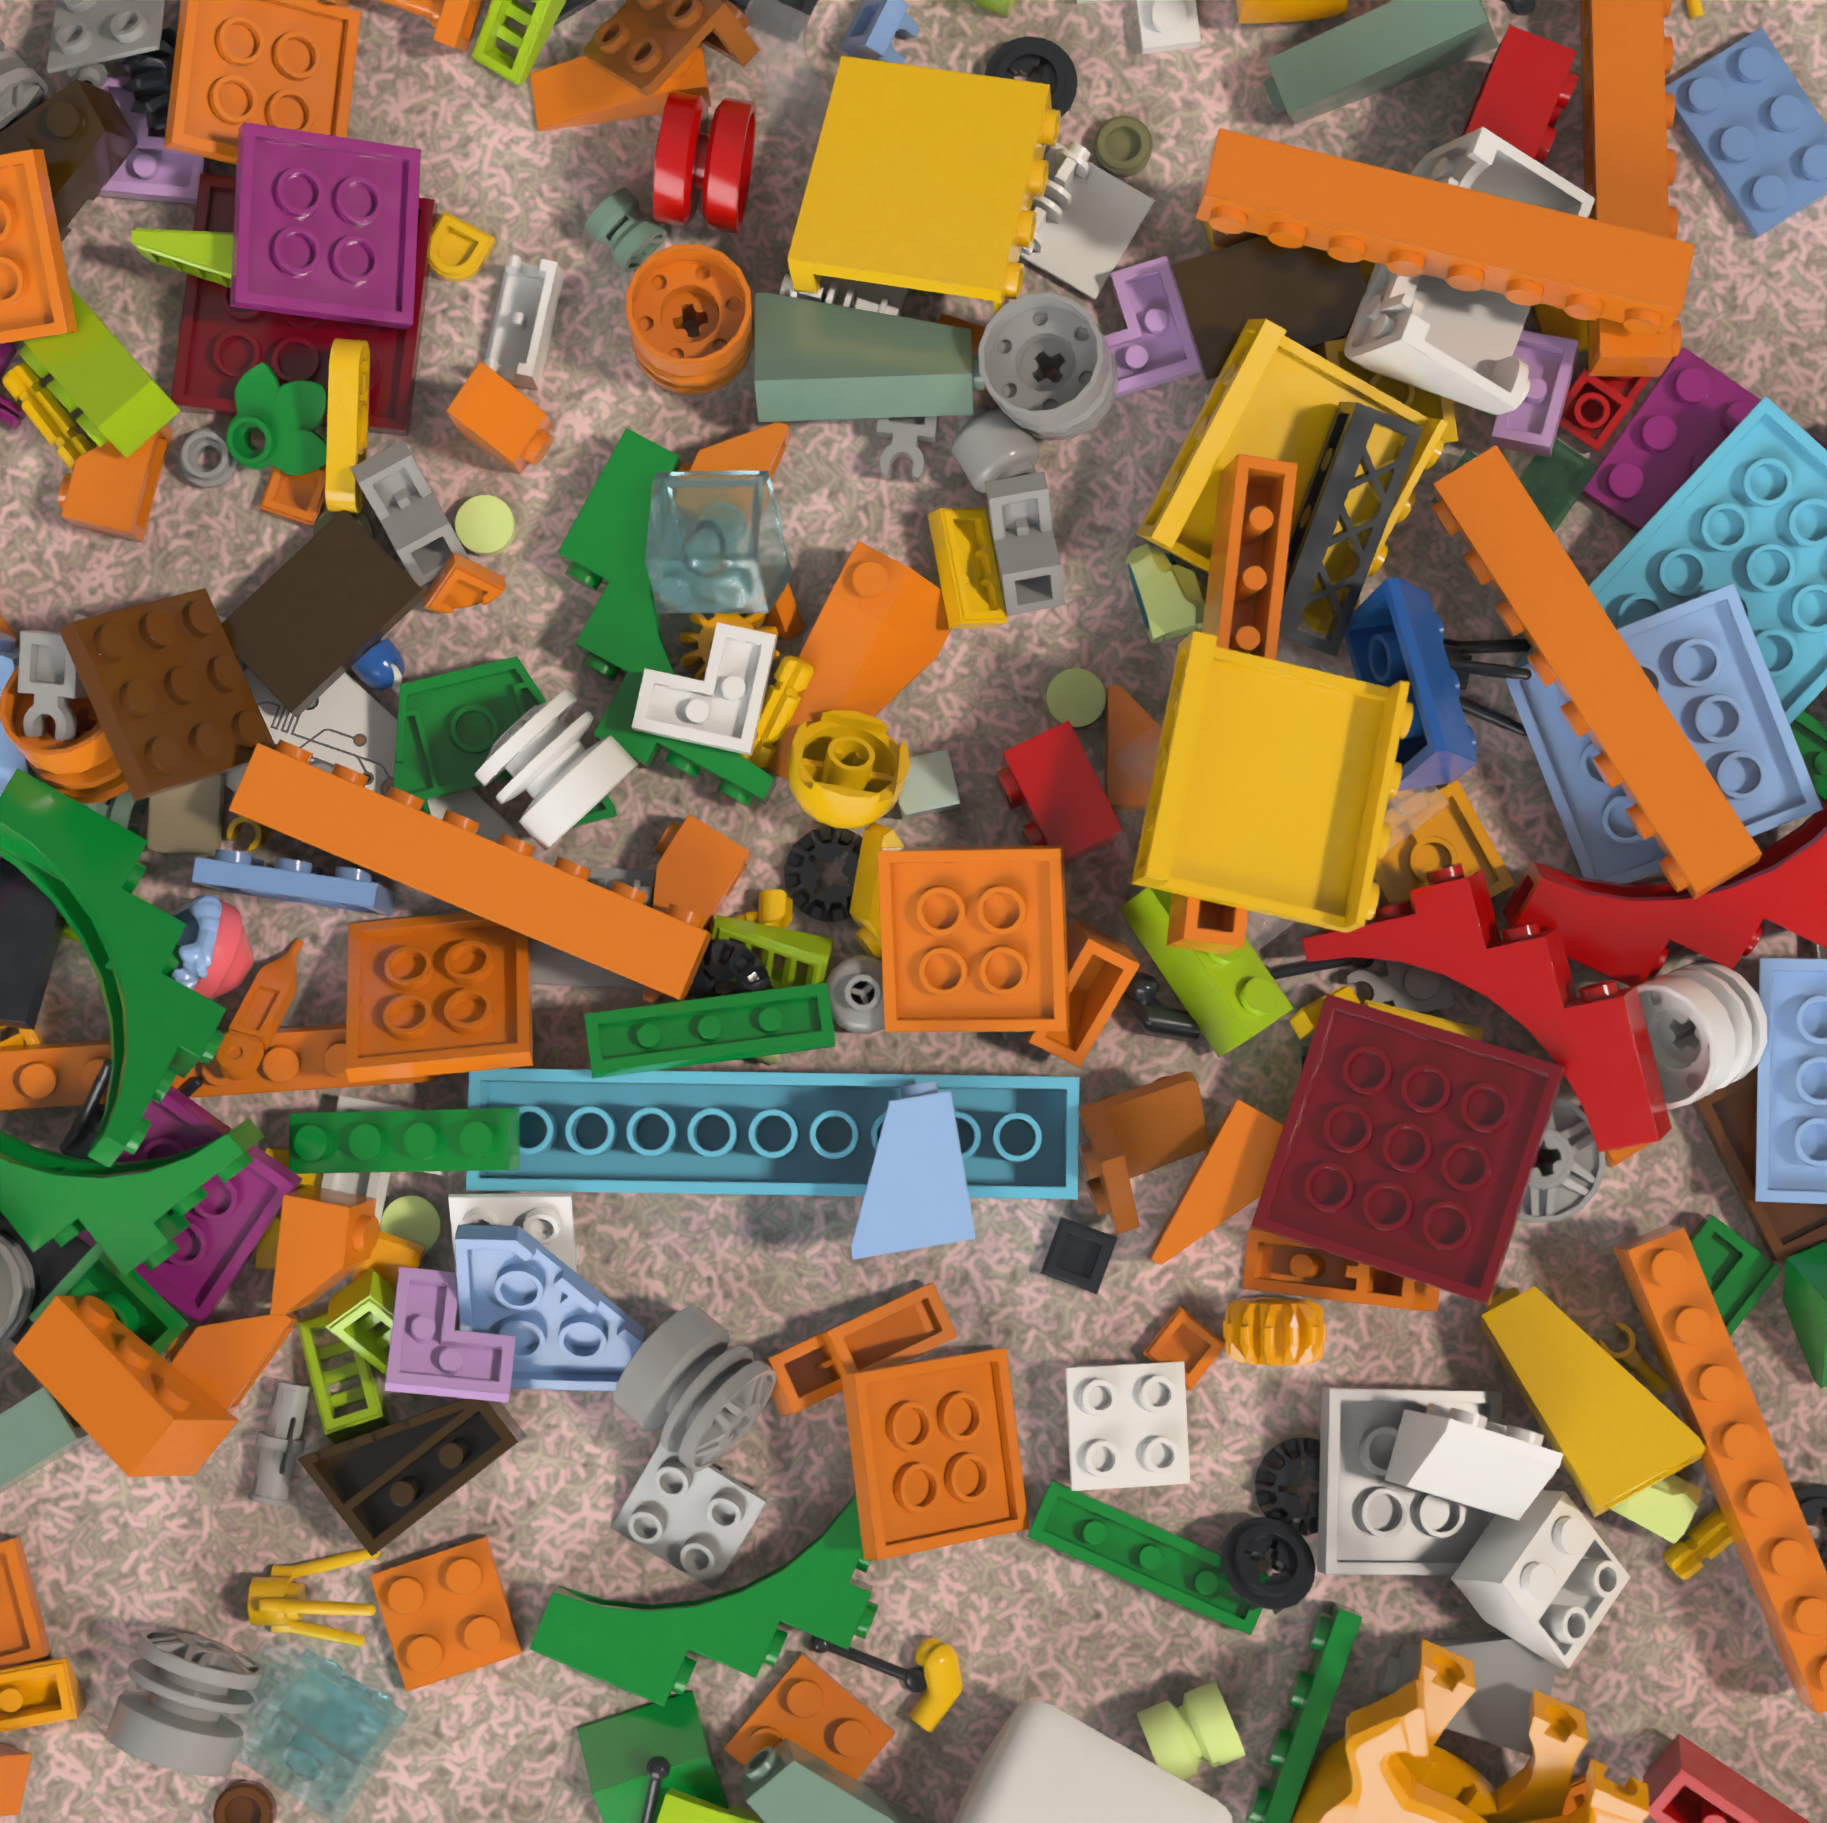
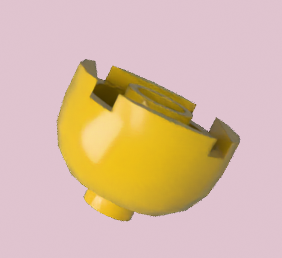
M831 710L823 712L819 722L811 723L806 727V720L798 727L788 756V779L792 794L805 813L818 822L835 828L857 829L875 823L894 808L906 782L911 764L907 745L901 738L898 746L896 741L886 734L888 730L886 723L879 718L858 711Z

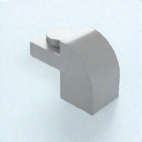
M404 440L350 468L405 568L419 586L435 579L453 552L469 559Z
M1044 471L985 482L988 503L986 508L1007 616L1065 605L1062 567L1053 533L1049 489Z

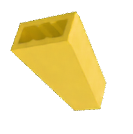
M1533 1286L1520 1293L1517 1287H1513L1493 1297L1490 1306L1485 1305L1488 1312L1481 1315V1328L1553 1450L1563 1454L1561 1463L1593 1517L1602 1514L1701 1459L1705 1446L1700 1438L1538 1288Z

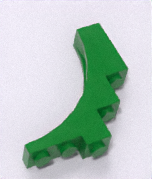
M626 428L557 552L563 563L569 565L565 573L569 578L593 591H597L601 583L606 585L602 596L575 643L580 652L587 655L583 665L611 681H615L618 673L625 675L593 736L599 742L611 735L637 763L648 769H651L659 752L663 749L669 753L664 762L679 772L696 779L700 770L721 781L717 791L731 800L748 807L754 798L766 805L777 785L775 778L738 753L634 731L632 729L644 669L675 675L663 645L655 604V552L664 509L671 495L670 490L682 464L678 455Z
M17 768L0 796V856L15 865L51 899L78 936L99 980L110 1024L111 1075L104 1115L87 1156L110 1168L124 1150L133 1155L143 1141L151 1121L142 1116L150 1101L153 1100L160 1104L174 1082L176 1075L185 1078L198 1061L205 1065L210 1063L225 1036V1033L216 1028L227 1008L171 978L172 973L181 961L179 955L180 946L177 943L187 924L132 894L147 868L146 865L137 860L148 840Z
M248 1118L205 1144L171 1156L128 1162L115 1161L109 1168L96 1160L79 1159L34 1147L0 1130V1211L33 1252L52 1239L61 1248L87 1229L123 1276L142 1262L149 1271H152L180 1249L173 1238L191 1225L184 1217V1214L209 1196L202 1185L216 1174L226 1183L254 1160L247 1150L263 1139L264 1135L253 1121Z
M856 1491L819 1537L786 1564L739 1588L699 1600L646 1604L602 1599L559 1585L552 1593L529 1649L665 1707L671 1691L682 1696L697 1663V1661L686 1657L689 1650L754 1678H757L762 1663L774 1667L788 1634L777 1629L780 1621L848 1650L854 1635L863 1639L866 1638L879 1606L869 1601L873 1586L852 1577L855 1569L866 1573L871 1563V1560H864Z

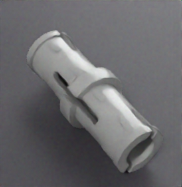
M275 1379L273 1384L275 1387L265 1431H259L257 1435L256 1445L261 1446L252 1490L249 1492L248 1499L267 1505L287 1506L297 1454L304 1453L306 1440L301 1439V1434L313 1387L290 1380Z

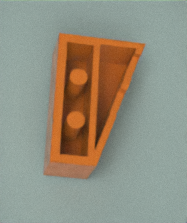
M56 1295L12 1351L128 1477L195 1476L239 1421L117 1320L114 1311L105 1302L92 1295H86L85 1297Z

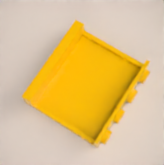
M841 56L787 257L794 290L818 294L822 276L990 300L993 301L994 315L1002 306L1009 303V299L1015 300L1019 298L1023 285L1024 264L1018 263L1022 247L1031 248L1036 229V212L1031 211L1034 196L1043 197L1047 185L1049 164L1048 161L1043 160L1046 145H1056L1060 129L1061 113L1060 110L1052 109L1050 84Z
M1248 319L1136 534L1209 574L1220 472L1238 454L1298 464L1291 521L1292 529L1339 402H1358L1423 428L1367 576L1371 577L1380 569L1386 558L1388 546L1385 545V542L1395 523H1401L1408 516L1415 503L1416 493L1413 489L1423 470H1429L1442 453L1444 439L1441 436L1448 422L1442 419L1428 418L1284 336L1287 330L1268 319ZM1375 424L1366 445L1374 468L1393 459L1402 436ZM1360 463L1355 477L1364 473ZM1387 473L1378 476L1382 486ZM1368 482L1349 490L1344 506L1352 525L1372 516L1376 500ZM1339 520L1333 535L1342 531ZM1366 530L1357 534L1360 544ZM1347 539L1329 547L1323 559V565L1331 582L1350 574L1355 561ZM1318 578L1315 580L1312 591L1321 588ZM1344 587L1335 591L1338 600L1341 598ZM1325 596L1306 605L1300 620V624L1323 635H1327L1333 619L1332 611ZM1358 598L1357 604H1356V606H1355V609H1356V608L1359 606V604H1360L1359 598Z
M1197 631L1191 632L1178 645L1132 884L1345 933L1365 926V920H1371L1379 900V884L1373 883L1376 861L1384 857L1390 840L1391 826L1390 823L1384 822L1388 799L1395 797L1402 776V765L1399 762H1395L1399 739L1406 737L1413 717V704L1406 702L1410 683L1399 681L1390 688L1218 647L1216 646L1218 636Z

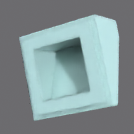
M948 749L909 757L911 765L898 799L902 820L960 808V799Z

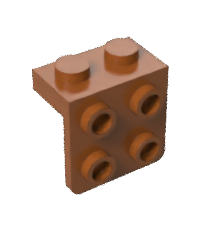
M627 0L611 19L604 22L597 29L594 37L584 48V55L593 65L647 96L655 93L701 42L743 67L748 64L760 49L746 32V28L750 25L749 20L728 0Z
M1187 1071L1173 1076H1164L1150 1084L1118 1095L1106 1096L1095 1103L1078 1108L1085 1142L1078 1144V1150L1086 1174L1090 1179L1086 1181L1087 1189L1097 1215L1108 1212L1117 1235L1140 1227L1130 1178L1202 1152L1209 1145L1199 1085L1192 1072Z

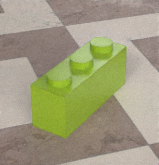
M69 285L78 332L24 340L23 342L26 345L17 352L40 378L43 379L49 373L54 377L46 385L47 388L70 413L78 407L84 412L76 419V422L100 448L110 441L128 458L181 410L97 314Z
M1146 887L1118 909L1188 1013L1196 1021L1202 1034L1219 1058L1294 1009L1246 937L1243 948L1227 955L1167 947L1172 893Z

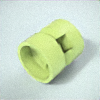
M1215 1680L1184 1693L1182 1706L1176 1707L1166 1700L1136 1713L1157 1766L1183 1781L1198 1775L1199 1762L1205 1760L1211 1766L1216 1767L1246 1755Z

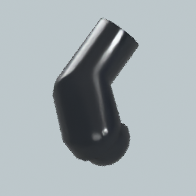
M1136 972L1121 997L1122 1006L1151 1035L1196 1042L1201 1030L1188 1011L1164 1007L1155 998L1159 990V984L1155 978L1145 973Z

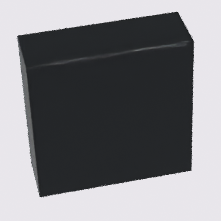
M1060 1217L1040 1273L1097 1294L1117 1237Z

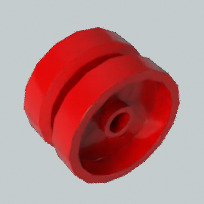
M672 90L668 94L654 159L653 212L656 223L685 227L695 216L700 193L703 191L702 215L708 230L738 234L741 231L745 217L755 149V101L725 97L715 109L710 134H708V108L702 94Z

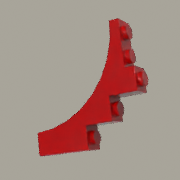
M1827 801L1821 806L1823 810L1813 813L1801 826L1761 851L1762 855L1757 863L1695 900L1687 888L1676 892L1670 882L1615 883L1573 876L1531 860L1502 913L1510 927L1538 921L1540 931L1559 927L1567 957L1629 987L1640 985L1646 981L1648 976L1654 977L1658 974L1668 955L1669 948L1667 943L1669 940L1733 970L1741 956L1749 955L1756 947L1762 933L1761 922L1764 918L1827 949Z
M1456 863L1426 871L1428 881L1410 890L1414 909L1411 907L1410 899L1391 902L1378 906L1375 911L1376 917L1371 918V920H1365V926L1348 933L1319 927L1320 930L1301 939L1307 962L1349 957L1399 961L1444 974L1488 997L1524 1025L1557 1064L1565 1067L1564 1075L1583 1106L1599 1152L1658 1142L1672 1129L1637 986L1617 989L1615 980L1603 981L1579 988L1580 997L1577 998L1560 928L1556 927L1540 931L1538 921L1527 922L1502 929L1504 939H1501L1483 869L1464 873L1462 863Z

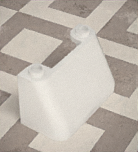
M1484 127L1433 149L1421 159L1411 174L1586 218L1589 217L1595 201L1594 197ZM1375 264L1366 287L1367 291L1361 300L1344 346V355L1366 370L1492 415H1501L1516 410L1529 392L1530 379L1528 378V365L1523 360L1513 356L1531 306L1512 303L1506 299L1505 294L1484 289L1471 292L1457 290L1450 287L1446 280L1423 274L1417 277L1396 275L1390 272L1386 265Z
M1031 1700L1022 1702L1015 1708L983 1754L952 1823H1233V1819L1228 1809L1215 1798L1057 1707L1042 1701Z

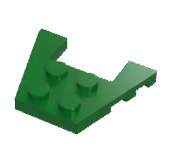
M518 656L400 684L393 787L423 799L424 803L420 811L431 815L428 800L482 787L483 785L474 774L485 763L492 745L533 706L546 702ZM505 770L488 785L511 780L513 777ZM608 795L572 828L617 817L616 808Z

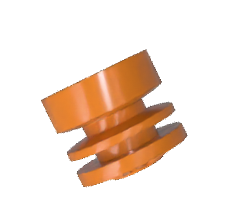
M674 244L653 253L634 272L626 292V317L632 350L641 370L659 387L680 395H707L728 386L745 369L753 349L751 290L741 269L723 252L701 244ZM695 320L700 335L688 337V333L684 329V322Z
M19 667L16 668L1 692L0 719L6 735L20 754L27 759L29 766L37 773L41 782L81 804L105 802L129 790L128 784L87 692L86 697L69 698V706L74 711L78 724L77 732L73 739L55 740L56 723L50 715L45 720L44 736L26 737L23 729V720L27 710L34 705V694L18 693Z

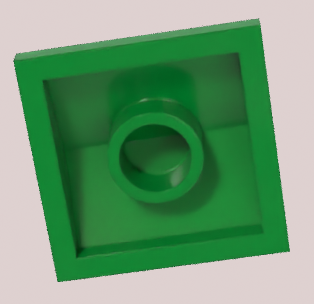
M98 1243L93 1246L28 1316L35 1323L56 1295L78 1297L92 1295L105 1302L114 1311L117 1320L161 1356L189 1326L134 1269L123 1276Z
M693 1690L684 1693L683 1696L670 1697L665 1707L652 1703L577 1728L591 1791L604 1823L641 1822L650 1781L646 1766L648 1761L654 1756H662L669 1761L670 1773L661 1782L653 1823L657 1822L665 1795L670 1788L729 1809Z

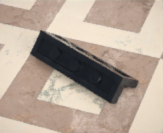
M1339 402L1290 532L1279 629L1280 638L1337 657L1422 432V427L1358 402ZM1374 424L1402 435L1393 459L1375 468L1366 449ZM1360 463L1364 473L1355 477ZM1387 473L1382 486L1378 476ZM1368 482L1376 500L1375 508L1371 517L1352 525L1344 503L1349 490ZM1339 520L1342 531L1333 535ZM1366 530L1360 544L1357 534ZM1347 539L1355 561L1350 574L1331 582L1323 565V559L1329 547ZM1318 578L1321 588L1312 591L1315 580ZM1344 587L1341 598L1338 600L1335 591ZM1324 596L1333 614L1325 640L1297 630L1306 605Z

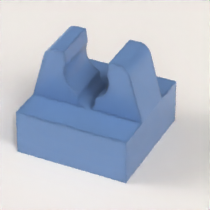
M863 0L839 48L855 58L904 64L906 57L893 48L892 39L895 33L906 38H916L920 30L919 26L906 12L909 4L905 1Z

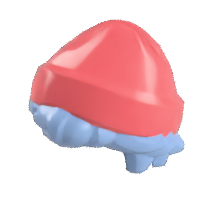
M200 895L180 906L175 913L169 914L187 924L177 943L180 946L179 955L181 961L172 973L171 978L208 999L224 995L240 986L252 969L254 955L242 924L239 910L235 906L219 900L214 895Z

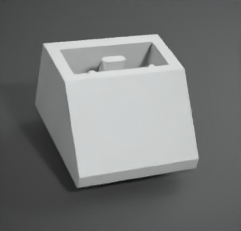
M1428 1403L1426 1413L1404 1409L1385 1481L1489 1513L1519 1520L1559 1468L1563 1454L1541 1447L1544 1435L1511 1425L1504 1426L1487 1421V1417L1453 1407L1450 1409Z
M1541 1490L1519 1520L1495 1515L1451 1579L1485 1622L1557 1667L1569 1669L1630 1579V1576L1565 1491Z

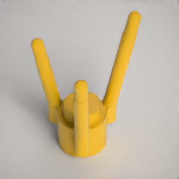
M361 1549L296 1565H273L271 1577H254L251 1581L248 1593V1616L251 1625L271 1626L272 1633H294L358 1647L363 1646L366 1642L363 1635L300 1620L303 1619L304 1614L373 1616L376 1613V1606L374 1604L306 1600L304 1583H294L297 1578L378 1558L381 1551L372 1557L366 1549Z

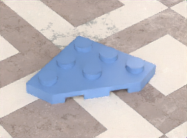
M458 1225L455 1235V1256L460 1331L516 1336L511 1389L615 1391L617 1382L627 1364L645 1342V1328L520 1226Z

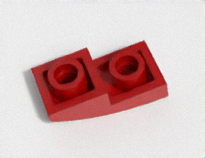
M1587 364L1568 390L1559 425L1598 452L1651 377L1589 376Z

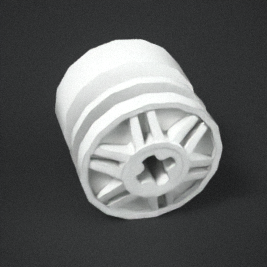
M565 689L556 697L544 703L533 706L492 745L485 763L474 774L485 787L505 770L509 772L513 779L495 797L501 805L512 800L525 790L533 798V801L524 811L518 823L545 851L582 819L638 765L611 735L588 749L579 742L594 719L589 711L581 715L568 728L560 722L559 719L577 701L568 689Z
M1697 961L1637 985L1667 1109L1688 1105L1708 1096L1715 1090L1744 1078L1759 1064L1767 1044V1016L1758 994L1739 973L1719 963Z

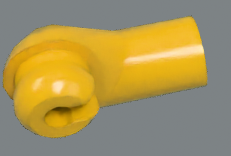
M936 1637L923 1640L916 1649L915 1661L918 1665L924 1667L927 1689L908 1714L914 1722L930 1733L935 1730L963 1689V1679L957 1652L950 1644H944Z

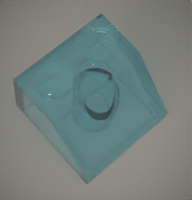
M769 471L657 472L652 483L645 563L658 613H770L793 574Z
M306 1648L268 1699L238 1760L332 1822L342 1823L393 1743L409 1714L397 1707L386 1694L371 1690L345 1673L343 1668L335 1661L320 1657Z

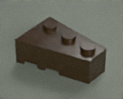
M76 79L0 132V155L31 149L44 150L62 243L71 231L68 227L69 223L88 199L95 200L101 189L118 170L138 141L112 94L109 91Z
M461 1398L315 1450L297 1459L372 1557L527 1435L501 1402Z

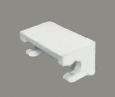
M512 254L508 256L484 364L511 385L539 391L564 280L562 271L556 261L541 259L539 266H533L523 263L518 255Z

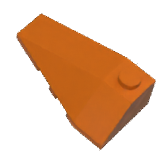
M857 541L798 657L813 667L814 673L806 690L802 689V691L798 692L801 700L781 740L778 739L777 742L774 741L773 743L777 749L769 765L763 768L789 781L788 756L793 738L802 723L807 720V727L811 723L819 722L822 713L831 710L858 711L875 717L914 678L922 673L937 658L952 630L948 626L942 590L908 566Z

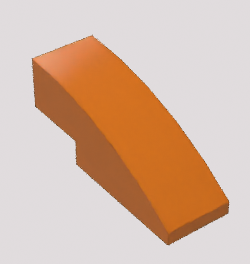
M931 1282L760 1361H764L776 1371L777 1381L771 1397L780 1417H785L843 1391L841 1377L843 1373L902 1364L958 1336L935 1285Z

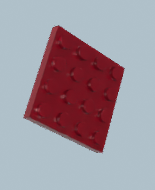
M200 173L193 231L233 233L236 177ZM419 197L413 325L407 330L230 307L231 288L187 274L171 400L180 410L236 416L237 409L234 394L236 386L248 370L260 363H266L272 369L280 386L289 382L308 380L323 384L328 392L329 358L334 339L363 340L368 342L370 350L368 431L409 436L430 271L429 254L431 238L438 208L436 201ZM328 406L320 426H327Z
M1327 994L1251 1226L1490 1306L1562 1083L1565 1067Z

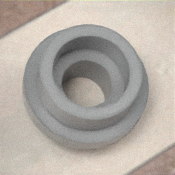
M205 428L191 433L184 440L179 451L181 471L188 480L199 487H220L230 481L238 469L239 463L232 457L227 447L226 434L217 429ZM208 449L217 450L220 455L218 464L211 469L202 468L199 462L201 454Z

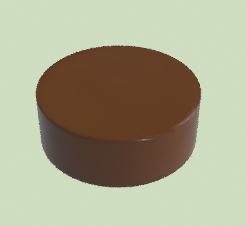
M252 1780L238 1781L227 1787L217 1798L213 1810L214 1823H274L277 1815V1805L273 1794L263 1784Z

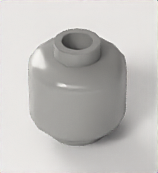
M982 405L973 409V415H964L960 419L958 426L961 430L952 442V454L976 491L986 493L985 482L1036 473L1034 465L1039 458V448L1036 441L1025 428L1018 426L1000 408L990 410L987 405Z
M856 955L843 960L831 971L826 981L832 1018L840 1027L854 1034H872L885 1029L882 960L866 955ZM857 983H868L862 990L853 988ZM874 988L875 996L869 1003L867 994ZM851 994L861 996L863 1005L855 1003Z

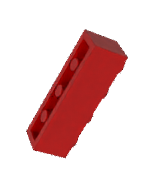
M1681 1734L1675 1737L1643 1776V1782L1648 1784L1650 1811L1648 1816L1658 1823H1811Z

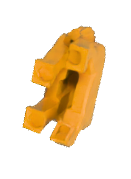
M1422 1638L1413 1680L1397 1692L1352 1712L1346 1718L1345 1736L1329 1746L1308 1770L1291 1818V1823H1642L1650 1811L1648 1784L1630 1776L1624 1786L1604 1777L1609 1766L1591 1759L1586 1773V1801L1571 1814L1562 1815L1565 1800L1570 1792L1573 1767L1580 1752L1589 1741L1585 1712L1533 1689L1529 1704V1737L1533 1744L1532 1755L1523 1769L1495 1789L1479 1771L1466 1761L1434 1746L1457 1711L1476 1691L1474 1663L1465 1657Z

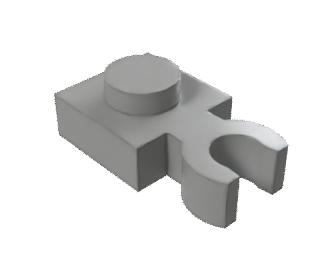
M940 416L877 418V436L892 438V443L883 450L879 460L880 471L884 479H891L893 463L898 458L906 457L913 461V481L921 482L923 480L926 464L923 454L919 449V441L936 443Z
M26 630L20 633L18 693L34 694V705L27 710L23 720V729L26 737L44 736L45 720L48 715L56 723L55 740L73 739L77 732V718L69 706V698L86 697V690L62 636L57 632Z
M1383 960L1386 976L1378 977L1376 974L1365 970L1355 971L1344 977L1345 984L1357 982L1367 984L1371 989L1370 1001L1382 1004L1383 1002L1391 1001L1394 1007L1418 1013L1456 1006L1450 977L1403 962Z

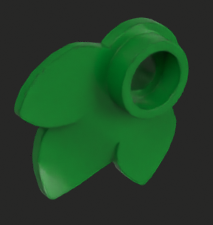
M260 363L248 370L236 386L234 394L237 415L230 422L226 433L227 447L232 457L239 464L250 469H262L273 465L292 476L307 474L326 465L327 442L315 430L321 425L327 411V388L323 384L308 380L289 382L280 386L274 372L266 363ZM254 428H259L265 435L266 442L262 449L256 448L251 441V433Z

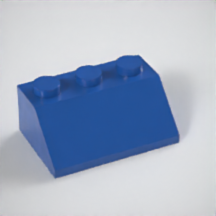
M1399 577L1386 578L1354 610L1344 635L1356 680L1389 688L1399 681L1410 683L1406 702L1413 704V717L1406 737L1399 739L1395 762H1399L1402 765V776L1398 791L1453 783L1477 763V743L1472 728L1466 724L1459 700L1460 682L1456 672L1450 668L1443 645V623L1439 615L1433 610L1428 592Z

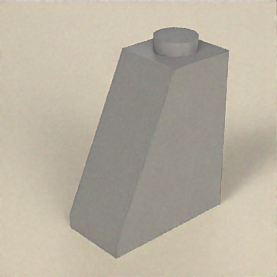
M1501 1631L1427 1640L1474 1663L1476 1691L1457 1711L1445 1729L1531 1756L1533 1744L1529 1737V1704L1533 1689L1550 1696L1558 1667ZM1422 1641L1400 1643L1396 1657L1386 1656L1377 1685V1690L1385 1693L1384 1698L1397 1692L1413 1680Z

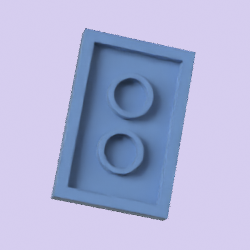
M1762 27L1665 86L1666 93H1673L1675 97V119L1754 240L1827 195V126Z
M216 849L214 860L195 858L192 882L216 891L388 916L393 914L396 892L382 886V877L372 875L371 871L336 866L334 877L322 875L323 868L314 867L309 862L286 858H276L274 868L263 867L264 860L252 858V854Z

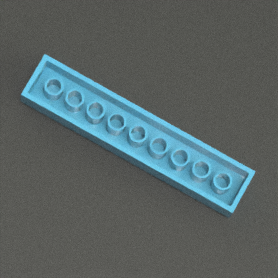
M503 1068L469 1072L468 1109L519 1108L520 1170L466 1171V1190L864 1196L889 1101L902 1099L900 1087L936 1081L938 1093L951 1091L969 1198L1078 1199L1079 1077L647 1071L593 1079L591 1070Z

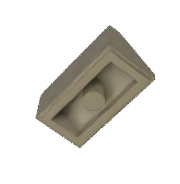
M225 773L149 797L147 850L161 853L215 854L216 849H221Z

